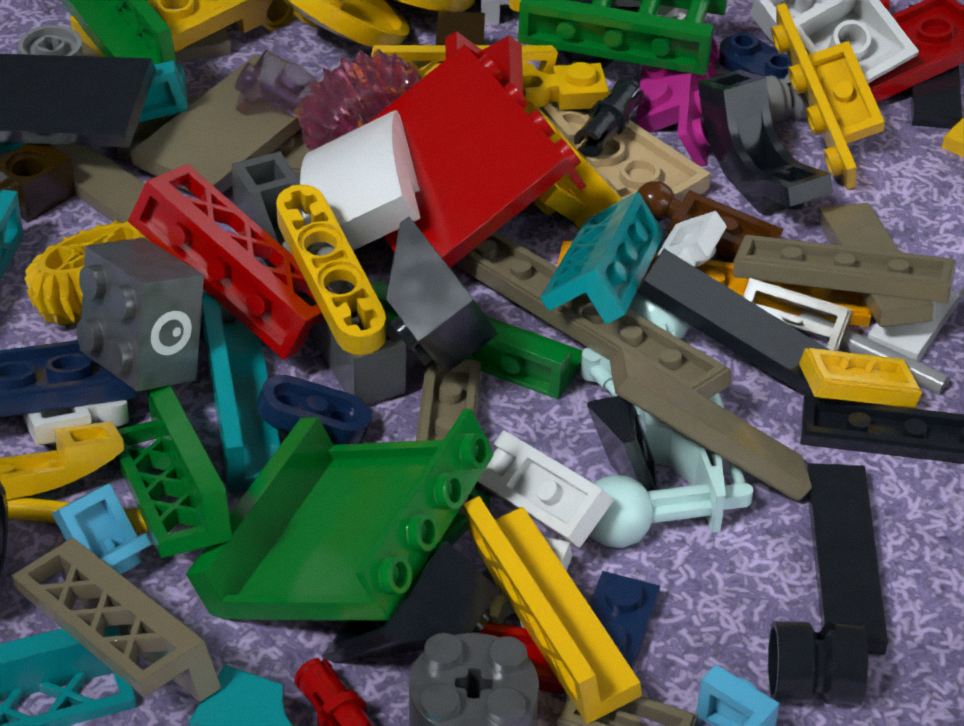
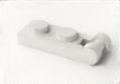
M503 430L493 443L497 449L477 484L516 509L523 506L532 519L580 548L615 499L604 489Z

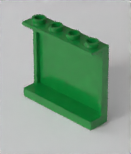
M463 409L443 440L333 445L319 417L300 418L229 514L233 540L205 547L187 571L186 576L209 614L220 619L389 621L427 562L432 550L441 540L493 458L494 454L490 448L489 441L484 435L472 409Z

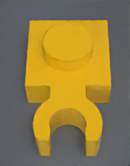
M576 62L571 65L553 66V74H545L535 70L523 72L524 98L528 103L531 101L539 108L546 106L549 102H558L559 110L591 109L598 100L601 99L602 101L609 94L601 63Z

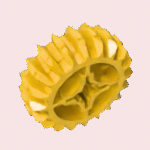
M115 220L108 225L102 226L98 224L95 228L86 231L80 230L78 234L71 237H63L60 243L48 246L45 253L37 255L32 260L33 263L25 270L26 277L24 279L28 286L26 291L32 306H36L39 315L44 318L45 322L64 326L73 322L78 325L82 315L83 296L79 276L81 269L84 267L85 246L146 237L128 221L122 223V221Z

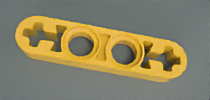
M293 185L284 189L278 195L276 201L279 229L337 344L342 350L355 355L371 354L379 350L386 339V315L384 308L324 195L319 189L310 185ZM298 209H302L305 214H310L309 224L304 226V219ZM319 242L328 243L335 248L326 255H314L306 250L310 245ZM339 280L348 281L355 286L352 291L345 294L332 293L325 287L329 283ZM357 311V317L362 327L367 330H361L356 324L352 325L351 313Z

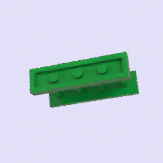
M521 0L519 43L553 45L556 50L706 76L709 66L714 26L703 24L706 14L711 13L725 16L727 0H636L641 1L638 12L611 8L613 0H592L591 4L570 0ZM660 5L688 9L685 20L657 16Z

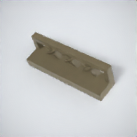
M72 537L11 575L16 590L144 698L171 680H174L199 702H202L221 689L205 640ZM61 571L65 581L63 583L40 585V583ZM75 600L86 609L72 610ZM118 625L120 636L104 637L107 626ZM140 653L153 663L144 670L137 665Z

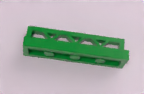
M60 0L105 57L151 58L154 65L174 60L177 67L171 28L147 0Z
M374 280L371 286L390 320L393 321L399 315L386 300L389 285ZM486 316L498 335L466 358V360L481 362V372L559 400L581 368L583 350Z
M171 386L148 389L147 396L151 421L117 429L123 438L124 451L117 455L115 459L160 557L164 558L232 541L226 489ZM156 439L147 449L128 446ZM150 468L165 470L160 476L146 473ZM163 495L179 498L175 503L158 501ZM178 523L194 526L193 528L168 533Z

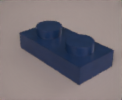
M602 571L589 606L631 669L634 670L659 599L660 585Z

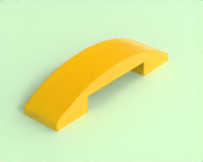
M113 422L55 429L57 450L0 458V481L5 488L7 500L32 496L72 483L110 462L124 451L123 438Z

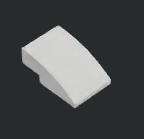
M754 0L750 14L774 43L771 27L777 25L776 5L786 3L808 55L849 41L867 83L874 81L916 57L919 52L880 0Z
M396 110L306 153L301 167L300 184L313 186L324 195L352 250L398 230L400 223L408 216L413 222L421 219L414 194L420 191L401 116ZM302 211L305 226L310 223V214H305ZM314 243L312 246L320 247L325 243Z

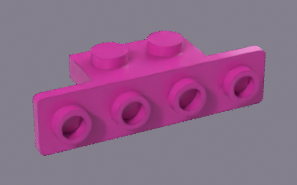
M713 35L706 76L642 65L640 91L643 90L644 98L638 105L636 117L638 125L647 132H654L678 123V136L693 162L699 166L708 165L709 146L711 144L702 116L698 82L716 77L715 62L719 59L720 53Z

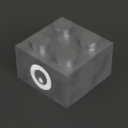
M144 237L86 245L84 267L81 269L79 276L80 288L83 293L82 315L77 325V339L80 351L136 391L196 381L204 274Z

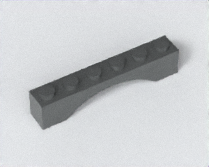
M280 151L233 163L234 204L282 245L285 239L277 222L276 201L278 195L284 189L293 185H300L299 179ZM263 258L268 267L276 268L268 259ZM345 281L338 294L352 291ZM294 291L311 307L317 304L308 294ZM357 311L351 313L352 325L356 324L361 330H367L362 327L357 317ZM386 312L385 343L379 350L366 355L350 354L342 350L325 319L313 325L309 334L345 392L357 396L366 404L406 393V343L391 325V320Z

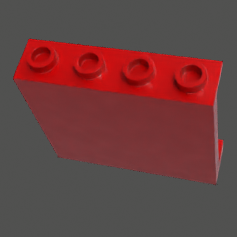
M465 44L368 122L370 123L394 110L400 114L420 191L414 194L421 219L414 221V223L449 268L565 175L580 191L586 187L574 169L581 161L571 147L562 138L554 144L550 137L555 132L536 109L528 115L524 110L530 105L516 86L510 81L503 87L499 82L505 77L489 56L485 54L478 59ZM399 229L383 236L394 252Z

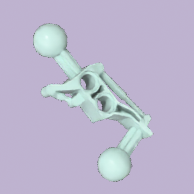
M637 291L628 308L679 339L685 337L690 326L685 321L637 293ZM589 347L585 348L582 351L581 377L587 381L597 382L604 390H608L612 396H618L615 394L610 360ZM719 393L709 398V400L724 408ZM635 406L653 453L655 464L669 466L691 483L692 486L647 491L643 484L628 476L611 474L596 480L594 484L604 489L615 500L589 536L604 546L625 548L638 543L649 531L652 523L706 516L711 533L720 532L723 511L751 505L753 487L745 482L741 468L728 460L726 461L734 484L725 485L721 456Z

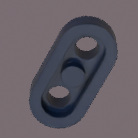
M736 33L725 38L720 44L719 63L730 72L743 70L762 77L772 75L782 79L788 74V67L792 66L787 54L780 55L775 48L749 33Z
M275 375L268 378L263 384L257 401V410L260 416L269 425L278 430L290 432L300 418L319 417L333 445L361 443L372 419L369 407L357 396L290 375Z

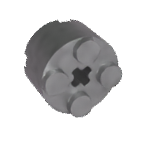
M440 633L430 637L425 643L424 651L416 659L410 672L409 726H536L539 680L536 669L527 656L526 646L522 641L514 637L504 636L499 638L481 633L457 635Z

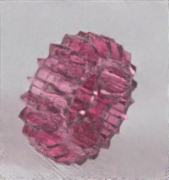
M377 49L370 58L359 50L355 60L351 62L340 56V66L333 71L323 68L324 79L321 82H309L312 95L301 98L303 112L298 115L299 126L302 129L303 142L307 149L312 151L367 124L422 79L421 75L414 66H411L409 62H405L396 53L387 56L380 49Z

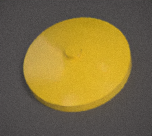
M283 0L294 9V15L307 25L317 28L319 25L342 38L371 48L373 45H401L409 34L407 22L388 0Z

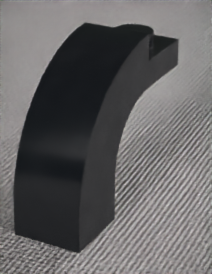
M736 70L698 82L702 116L715 157L726 178L759 213L767 215L785 208L791 210L807 208L813 205V199L833 193L830 173L798 162L782 145L771 118L766 77L743 70Z

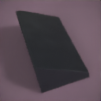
M620 396L588 402L587 408L610 465L619 475L632 477L643 484L647 491L658 490L655 459L635 406Z

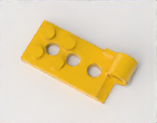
M147 0L171 28L175 52L237 21L238 29L243 33L260 25L271 32L293 22L296 17L293 13L294 9L283 0ZM73 16L69 17L71 29L75 30L80 35L82 41L101 57H105Z

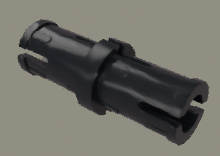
M621 78L616 82L606 98L602 101L601 99L593 105L588 121L574 136L575 145L580 144L586 136V140L578 148L580 153L587 157H597L601 155L606 145L616 133L619 135L629 124V115L644 98L643 90L638 91L632 98V95L640 87L638 82L630 78Z

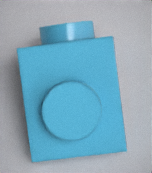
M110 483L52 512L66 541L72 537L75 538L119 574L140 564L141 560L137 552L153 544L148 533L137 536Z
M715 664L701 679L696 714L711 726H776L780 703L757 690L748 680L736 677Z

